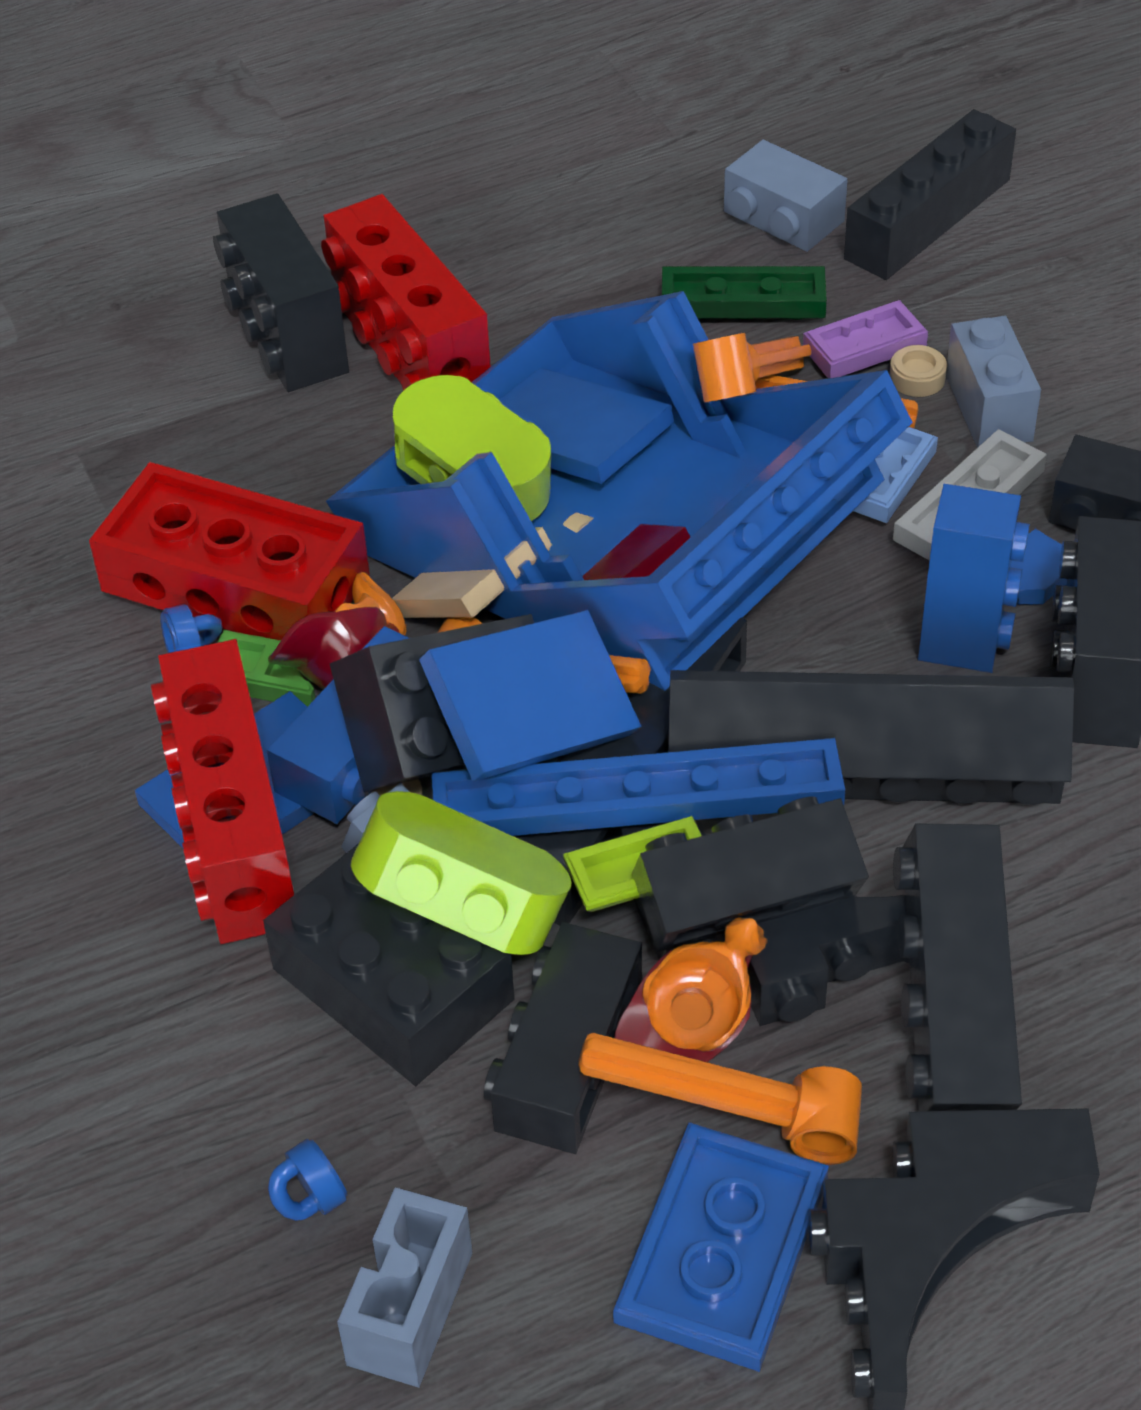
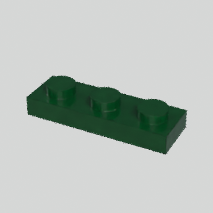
M662 266V295L684 291L697 318H736L741 320L750 318H790L795 320L826 318L825 266Z

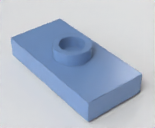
M908 427L875 458L885 480L853 511L887 523L936 453L938 437Z

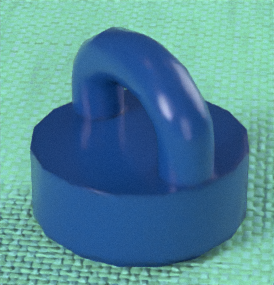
M186 604L165 608L160 615L163 639L168 653L209 645L220 636L223 629L220 618L210 614L193 617Z
M305 1139L285 1152L286 1160L280 1163L270 1175L268 1192L274 1208L285 1218L295 1221L304 1220L318 1211L326 1215L347 1201L346 1196L348 1194L341 1179L314 1140L309 1141V1139ZM294 1176L297 1177L309 1195L300 1202L292 1200L287 1192V1183Z

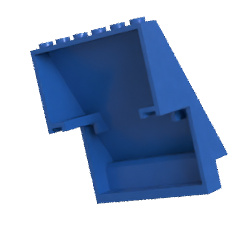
M684 291L552 317L472 382L484 392H489L500 400L536 370L543 368L670 404L674 423L602 484L551 468L549 502L544 511L531 521L492 452L476 454L445 481L420 484L397 467L394 445L326 500L334 515L363 523L367 556L415 578L421 573L494 569L505 588H503V592L483 609L502 618L508 619L532 614L534 623L588 610L608 654L647 660L651 668L649 682L665 691L670 686V670H687L885 480L875 458L913 422L887 370L759 388L754 393L704 403L693 344L707 341L708 338ZM574 513L594 518L577 533L563 525ZM640 524L684 526L691 537L647 577L584 580L582 577ZM535 527H543L552 543L549 551ZM522 541H527L537 559L533 565L530 560H525L518 566L520 576L516 579L504 557Z

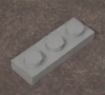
M998 429L894 523L893 540L930 561L933 527L944 483L1020 495L1044 472L1047 454Z

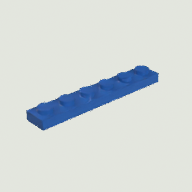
M835 738L531 764L474 782L468 770L432 773L434 801L511 836L665 823L690 816L694 820L735 817L746 814L778 813L777 810L783 805L811 796L817 797L819 804L839 798L842 799L843 805L845 802V786Z

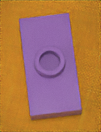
M898 300L803 333V345H810V357L827 378H835L890 360L894 353L904 347L911 345L927 346L928 331L906 306Z

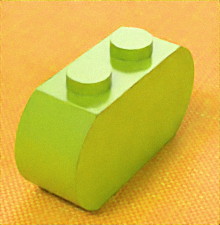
M440 375L425 378L413 383L398 396L393 407L395 460L397 467L420 484L442 482L476 454L492 452L530 520L533 521L544 511L549 502L551 490V444L549 438L543 434L538 426L534 423L526 422L502 405L496 396L489 392H484L461 376Z
M403 791L389 792L379 797L351 860V869L355 877L374 895L508 954H532L542 948L571 887V878L567 870L547 851L423 795Z

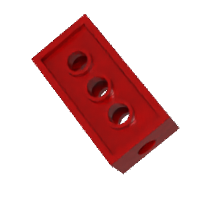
M383 194L323 215L326 239L321 241V249L324 259L330 268L331 275L339 286L342 313L351 321L358 340L362 344L368 343L373 348L383 371L387 375L394 374L402 384L403 391L417 381L440 375L461 376L473 382L491 367L487 313Z
M153 462L147 464L89 539L102 592L161 610L186 604L193 617L205 614L214 615L220 618L223 629L275 640H282L296 622L308 615L321 612H335L340 605L351 603L353 601L352 586L356 575L360 572L370 575L364 525L362 522Z
M237 639L158 655L163 682L151 684V690L159 723L171 721V723L161 725V740L168 772L172 779L173 788L171 790L179 826L182 829L184 839L182 845L190 881L193 884L200 920L214 919L220 945L264 935L266 933L263 920L294 896V891ZM224 763L217 767H208L212 764ZM227 816H234L228 819H222Z

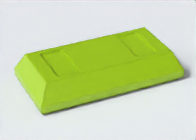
M690 816L564 853L563 859L586 910L593 912L640 898L632 874L640 853L646 852L645 846L649 842L665 835L685 833L687 840L701 837L702 835L693 817Z

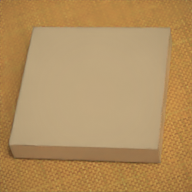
M535 527L549 551L552 543L543 527ZM522 541L504 557L516 579L520 576L518 569L520 564L525 560H530L533 565L537 559L527 541ZM494 569L421 573L392 599L398 605L405 618H473L503 592L505 587Z

